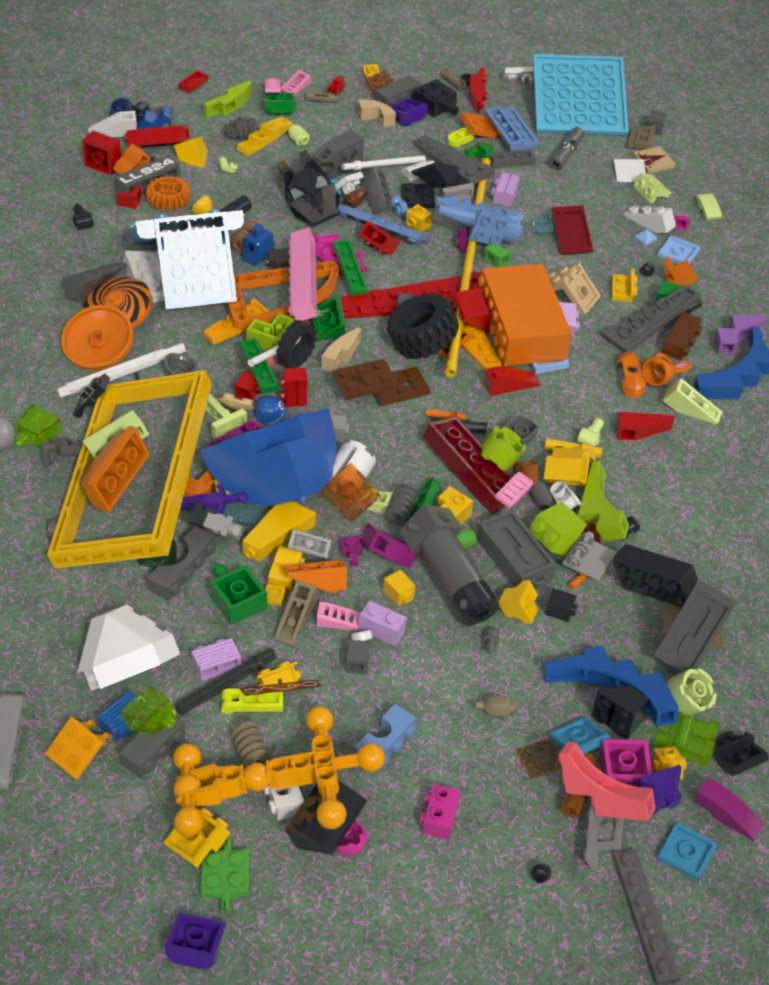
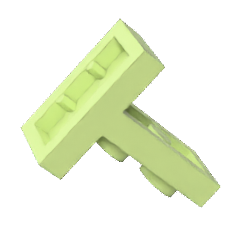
M209 394L205 410L215 420V422L211 423V435L214 439L247 422V412L243 408L230 414L229 410L225 409L217 398Z

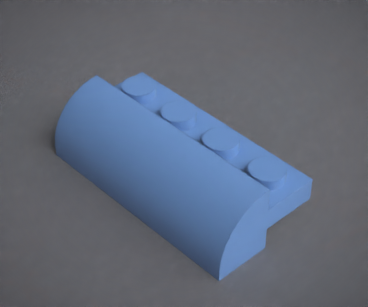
M500 106L485 110L486 117L510 151L527 150L539 146L538 139L514 107L502 110Z

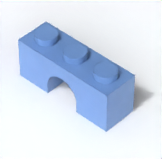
M394 704L382 717L381 730L387 733L388 736L378 738L368 732L355 746L354 754H357L358 750L367 743L377 744L381 746L385 753V762L381 767L384 768L388 764L390 756L401 750L404 740L412 738L417 729L415 727L416 717Z

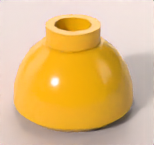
M203 196L197 200L192 207V213L199 215L212 210L211 198Z

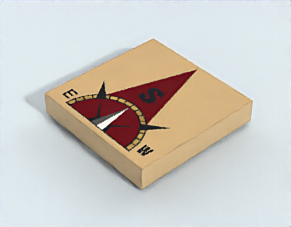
M661 146L633 152L634 159L644 160L645 172L647 174L675 168V162Z

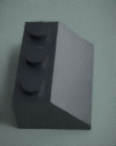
M338 781L339 791L336 797L338 801L342 802L347 811L346 819L340 827L334 830L326 829L320 825L316 817L318 806L323 802L316 783L285 831L296 848L333 855L366 804V799Z

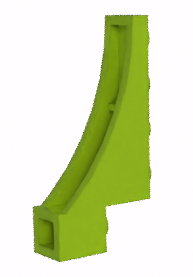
M600 460L592 461L591 468L588 471V480L586 486H584V495L581 497L582 505L577 515L587 523L586 529L596 528L603 541L626 539L629 526L624 512L615 509L605 498V471Z

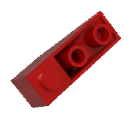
M619 412L616 423L617 439L637 441L671 430L675 415Z

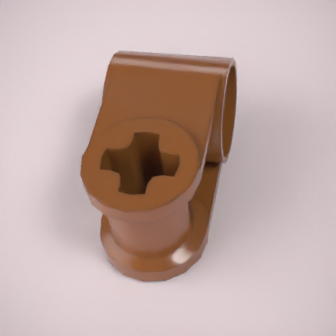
M533 459L529 460V462H515L513 466L514 475L521 472L532 480L533 484L539 482L538 462H535Z

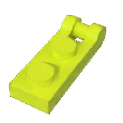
M224 689L222 691V700L224 701L221 704L222 713L283 712V691L245 696L240 689Z

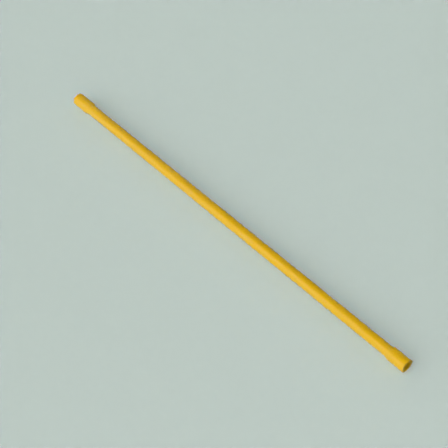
M482 158L481 163L488 164L490 167V159ZM487 179L478 182L474 205L483 202ZM468 239L460 291L469 290L477 241ZM458 305L456 317L459 328L450 346L445 374L448 377L456 375L464 322Z

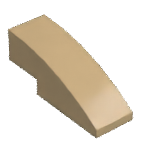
M356 328L342 335L326 349L322 355L321 369L333 371L338 368L341 361L349 362L361 341V328Z

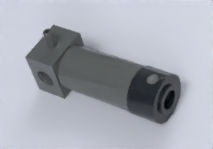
M423 504L399 532L411 552L424 555L463 624L472 626L486 621L498 610L499 602L457 537L463 530L450 508Z

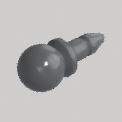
M488 627L483 632V642L488 653L494 650V646L497 645L500 636L499 631L494 627Z

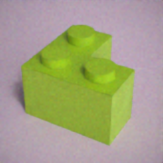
M278 313L271 324L254 318L246 329L247 340L256 338L262 351H267L278 345V342L282 339V334L286 332L288 326H291V323L295 322V318Z

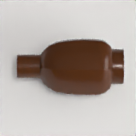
M366 188L353 190L345 197L344 204L351 208H356L364 201L368 190Z

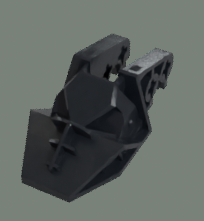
M304 150L298 153L304 170L294 174L284 160L276 164L284 180L285 200L295 218L312 226H317L337 216L340 195L335 188V183L332 184L321 167Z

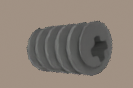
M404 483L398 485L385 512L386 519L392 524L405 525L413 512L419 497V490L411 484Z

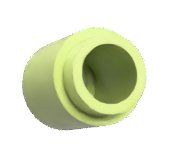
M292 125L289 128V137L298 146L306 145L309 142L310 135L300 125Z

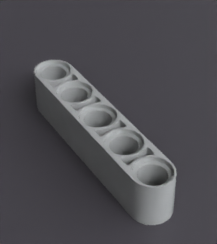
M1 694L0 790L10 791L11 789L9 782L12 783L14 773L12 765L16 761L18 750L16 749V744H19L21 733L19 726L22 725L24 717L22 710L26 705L25 695Z

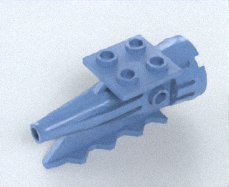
M450 195L447 198H435V202L438 203L435 211L436 214L472 228L468 237L469 240L490 245L495 242L500 246L501 241L513 244L512 242H516L521 235L523 226L520 225V220H523V214L520 211H500L498 206L489 209L484 202L473 205L468 198L460 202L456 200L454 195Z

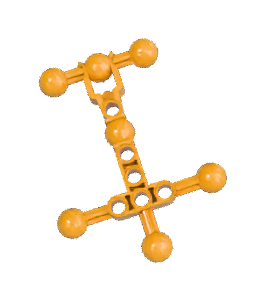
M316 706L310 709L306 715L305 723L308 729L315 734V738L312 740L313 752L278 757L271 761L267 760L266 765L254 762L245 769L243 765L217 767L215 764L197 768L202 760L200 750L193 744H182L177 747L173 754V762L177 769L181 770V775L176 777L173 786V792L177 798L176 804L181 805V809L174 817V827L182 836L192 837L201 831L204 824L203 815L195 808V805H218L222 800L237 797L243 793L248 794L247 789L260 792L270 786V790H273V788L284 789L317 783L319 794L323 800L317 809V820L322 827L334 830L345 822L347 813L342 802L338 801L336 797L339 791L337 770L360 766L366 772H375L384 765L385 753L381 746L367 743L358 750L357 754L335 757L332 739L328 736V731L332 728L334 717L330 710L323 706Z

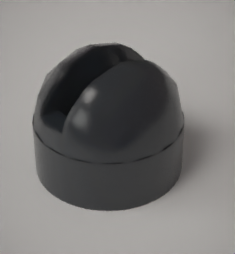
M646 262L639 272L643 276L650 277L654 273V267L649 262Z
M544 863L533 866L531 870L532 879L537 883L547 882L551 877L550 867ZM538 869L546 871V874L538 873Z

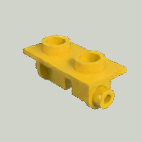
M290 661L278 665V669L273 671L265 669L258 673L259 676H257L254 682L260 681L258 686L279 684L277 680H281L282 683L297 682L301 678L299 670L295 671L294 669L298 663L290 664Z

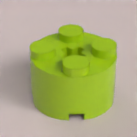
M495 426L481 445L483 450L481 455L485 459L496 463L499 469L506 471L514 466L515 462L526 450V445L524 443L522 446L520 443L521 438L512 430L506 427L499 429V426Z

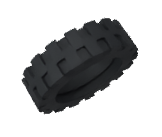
M303 320L291 323V326H288L286 332L282 334L281 341L278 342L279 347L276 350L278 362L293 369L305 363L307 358L311 356L312 349L315 348V342L317 341L316 328ZM301 337V340H300V343H299L298 347H297L296 350L293 352V348H294V346H295V343H296L297 340Z

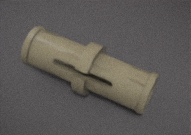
M447 68L441 72V76L448 80L449 84L456 86L459 90L465 89L466 82L460 79L459 75L452 73Z
M307 91L306 101L337 103V95H334V93H324V91Z

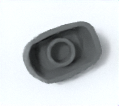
M521 415L513 418L506 425V428L512 430L521 438L520 443L522 446L524 443L531 442L539 429L533 421Z

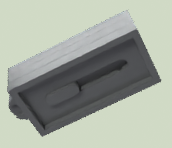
M514 510L479 523L477 540L513 587L518 586L523 580H530L534 589L546 586L547 582L553 580L556 563Z
M698 579L655 651L654 656L663 661L664 669L672 674H678L689 669L696 670L733 610L736 600Z

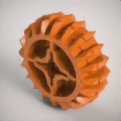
M160 176L159 179L154 178V181H150L149 185H147V201L152 205V208L156 207L157 210L162 208L163 212L166 209L177 211L178 207L183 209V205L187 206V202L190 201V187L184 179L180 180L179 177Z

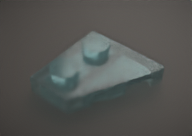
M549 213L533 220L532 227L535 235H555L552 217Z

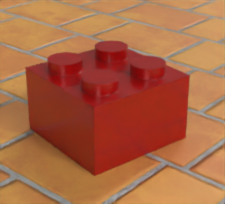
M94 130L82 139L84 166L112 176L115 173L113 167L116 161L122 157L120 140Z

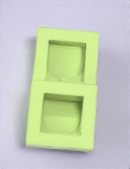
M713 194L696 195L698 207L703 211L705 220L722 218L720 207Z

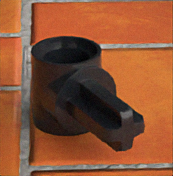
M79 203L73 206L75 213L73 219L77 230L94 227L91 212L85 211Z

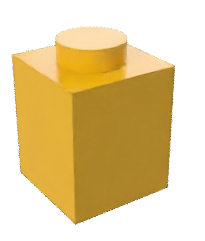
M398 570L384 578L383 591L397 606L413 600L415 584L401 570Z

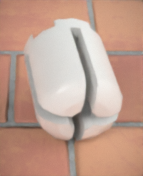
M353 440L350 443L342 444L336 453L333 473L327 483V486L336 493L341 486L340 495L352 496L358 492L376 464L375 455L371 457L365 450V445Z

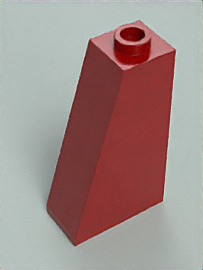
M189 124L126 130L127 134H125V141L128 143V146L131 144L141 146L190 140Z

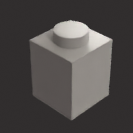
M331 415L336 441H345V435H349L350 424L346 423L347 416Z

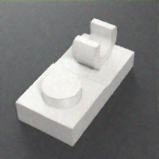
M533 67L505 68L502 74L503 79L514 81L521 78L522 84H524L525 79L532 83Z
M361 172L346 176L335 184L336 190L343 188V192L347 195L355 190V186L360 184L359 180L364 176Z

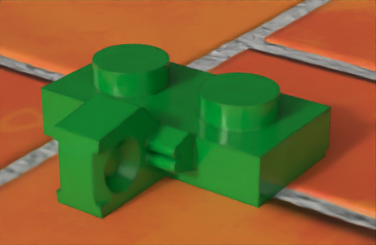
M479 142L474 147H466L461 153L473 159L477 157L488 158L491 156L490 152L493 151V145Z

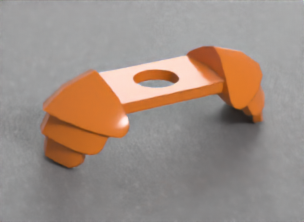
M624 352L617 360V363L622 364L624 379L621 381L622 391L625 392V396L630 398L641 397L646 387V381L643 378L641 369L642 360L633 352ZM633 367L637 369V372L631 373L627 369Z

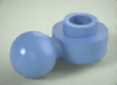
M395 195L391 197V207L394 208L396 216H399L400 219L406 218L408 211L406 202L402 201L400 196Z

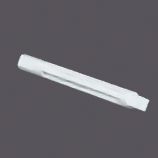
M180 343L66 383L65 386L56 388L57 396L61 398L66 395L71 396L79 393L84 386L88 387L94 378H99L104 373L110 377L109 381L163 362L169 353L181 354L186 352L184 344Z

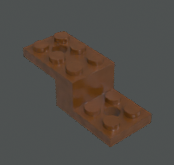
M385 359L332 371V376L345 400L372 394L379 407L430 395L431 391L417 366L392 372Z

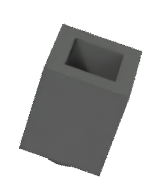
M651 110L647 127L655 126V134H662L666 113Z
M349 640L346 673L367 674L370 642Z

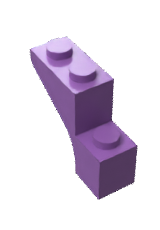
M732 315L729 328L717 329L715 336L717 354L735 355L738 342L749 338L752 326H759L761 333L764 331L767 316Z

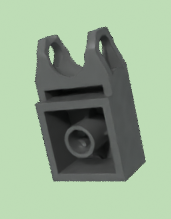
M350 129L327 141V145L316 153L315 160L322 163L321 169L327 173L330 180L350 171L342 170V164L358 160L363 162L364 138Z

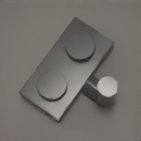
M69 437L49 438L50 443L42 445V467H50V451L56 450L63 457H71L75 453H80V445Z

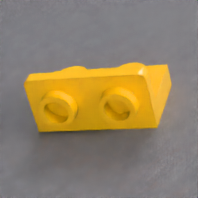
M631 269L630 276L622 274L612 275L611 300L632 302L633 297H636L637 276L635 275V269Z

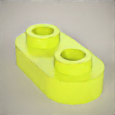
M464 127L449 134L447 143L452 147H460L472 141L474 135L471 134L467 127Z

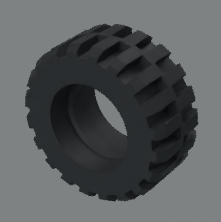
M424 293L421 296L416 295L410 300H405L402 305L397 306L396 310L391 313L387 323V331L397 351L405 357H413L414 359L426 358L431 354H437L441 349L444 350L448 344L452 343L453 337H456L459 328L458 319L449 300L435 293Z

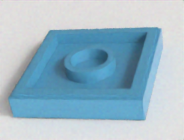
M585 717L548 734L550 741L560 749H563L567 742H576L583 754L600 747L603 740H610L608 733Z
M676 822L656 859L699 882L718 843Z

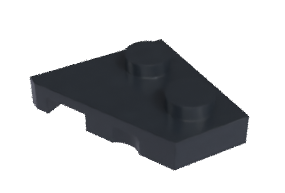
M104 373L99 378H94L88 387L84 386L79 393L80 398L73 413L76 418H81L85 406L91 407L104 393L110 380L108 375Z

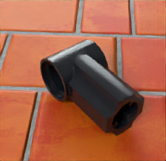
M140 101L136 105H131L128 111H135L137 124L145 111H150L151 109L146 101Z

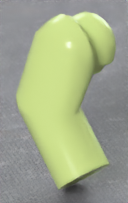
M225 157L219 159L222 171L230 174L236 172L237 164H233V162L228 164Z

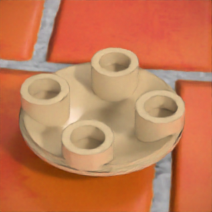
M224 393L223 397L218 398L222 405L234 411L242 408L245 411H253L255 409L252 405L253 401L250 399H234V395Z

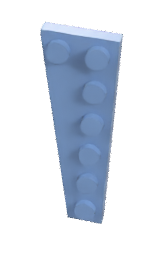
M339 204L338 211L342 216H354L353 219L359 222L368 220L377 226L383 227L384 231L390 233L392 231L398 232V236L416 243L428 242L430 235Z

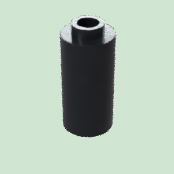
M241 195L221 208L220 212L242 210L243 214L252 209V203L247 196Z

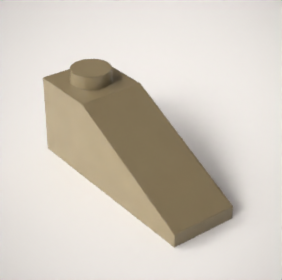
M296 581L274 639L294 646L319 597L320 591L316 586Z

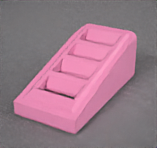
M298 70L281 87V91L297 94L312 83L311 76Z
M265 79V92L280 93V80Z
M518 472L495 495V498L510 509L530 491L533 481L521 472Z
M319 602L317 626L358 631L361 612L326 602ZM341 616H345V621L341 620ZM350 617H354L353 623L349 622Z

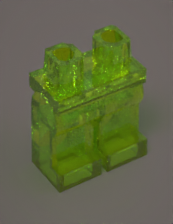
M678 711L677 723L660 726L670 730V732L658 729L654 743L662 747L675 746L681 756H684L685 760L707 767L712 757L720 722L711 720L710 723L697 720L690 715H682L683 712Z

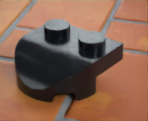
M728 731L720 734L715 739V760L718 766L731 776L738 775L769 760L768 752L755 744L754 735L748 732H744V735H735L734 731Z

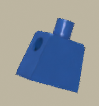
M255 224L253 226V231L245 237L242 261L255 267L275 251L273 233L264 229L262 224Z

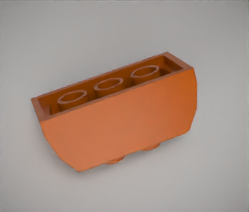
M128 426L124 432L114 436L98 454L83 476L82 485L90 502L95 508L103 512L109 513L150 456L148 449L134 426Z

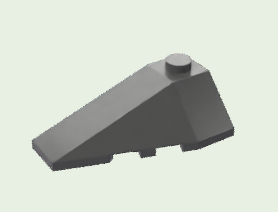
M111 263L64 277L63 283L66 298L74 299V301L85 300V297L100 284L110 280L127 266L126 263Z

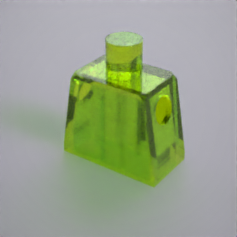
M32 404L16 422L18 436L15 437V442L20 447H23L27 442L38 447L47 442L49 438H53L62 432L61 419Z
M152 686L120 712L129 730L149 735L157 734L165 726L168 728L172 727L176 720V712L170 700Z

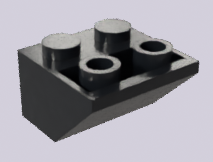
M632 687L600 688L597 691L591 716L598 723L610 727L616 735L628 739L642 723L649 698Z

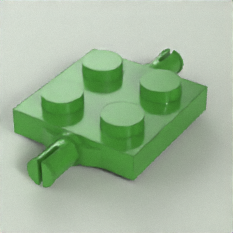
M228 837L222 844V850L217 852L210 851L202 861L201 898L221 900L220 913L225 914V910L226 913H230V900L237 897H250V849L233 850L232 838Z

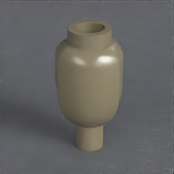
M489 696L484 701H475V710H484L486 714L491 716L506 717L510 713L514 714L515 701L510 700L507 696Z

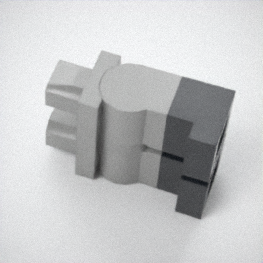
M197 501L188 519L191 526H197L215 536L221 537L225 541L232 538L240 542L244 532L243 526L236 524L233 517L227 516L225 518L222 514L209 513L204 504Z

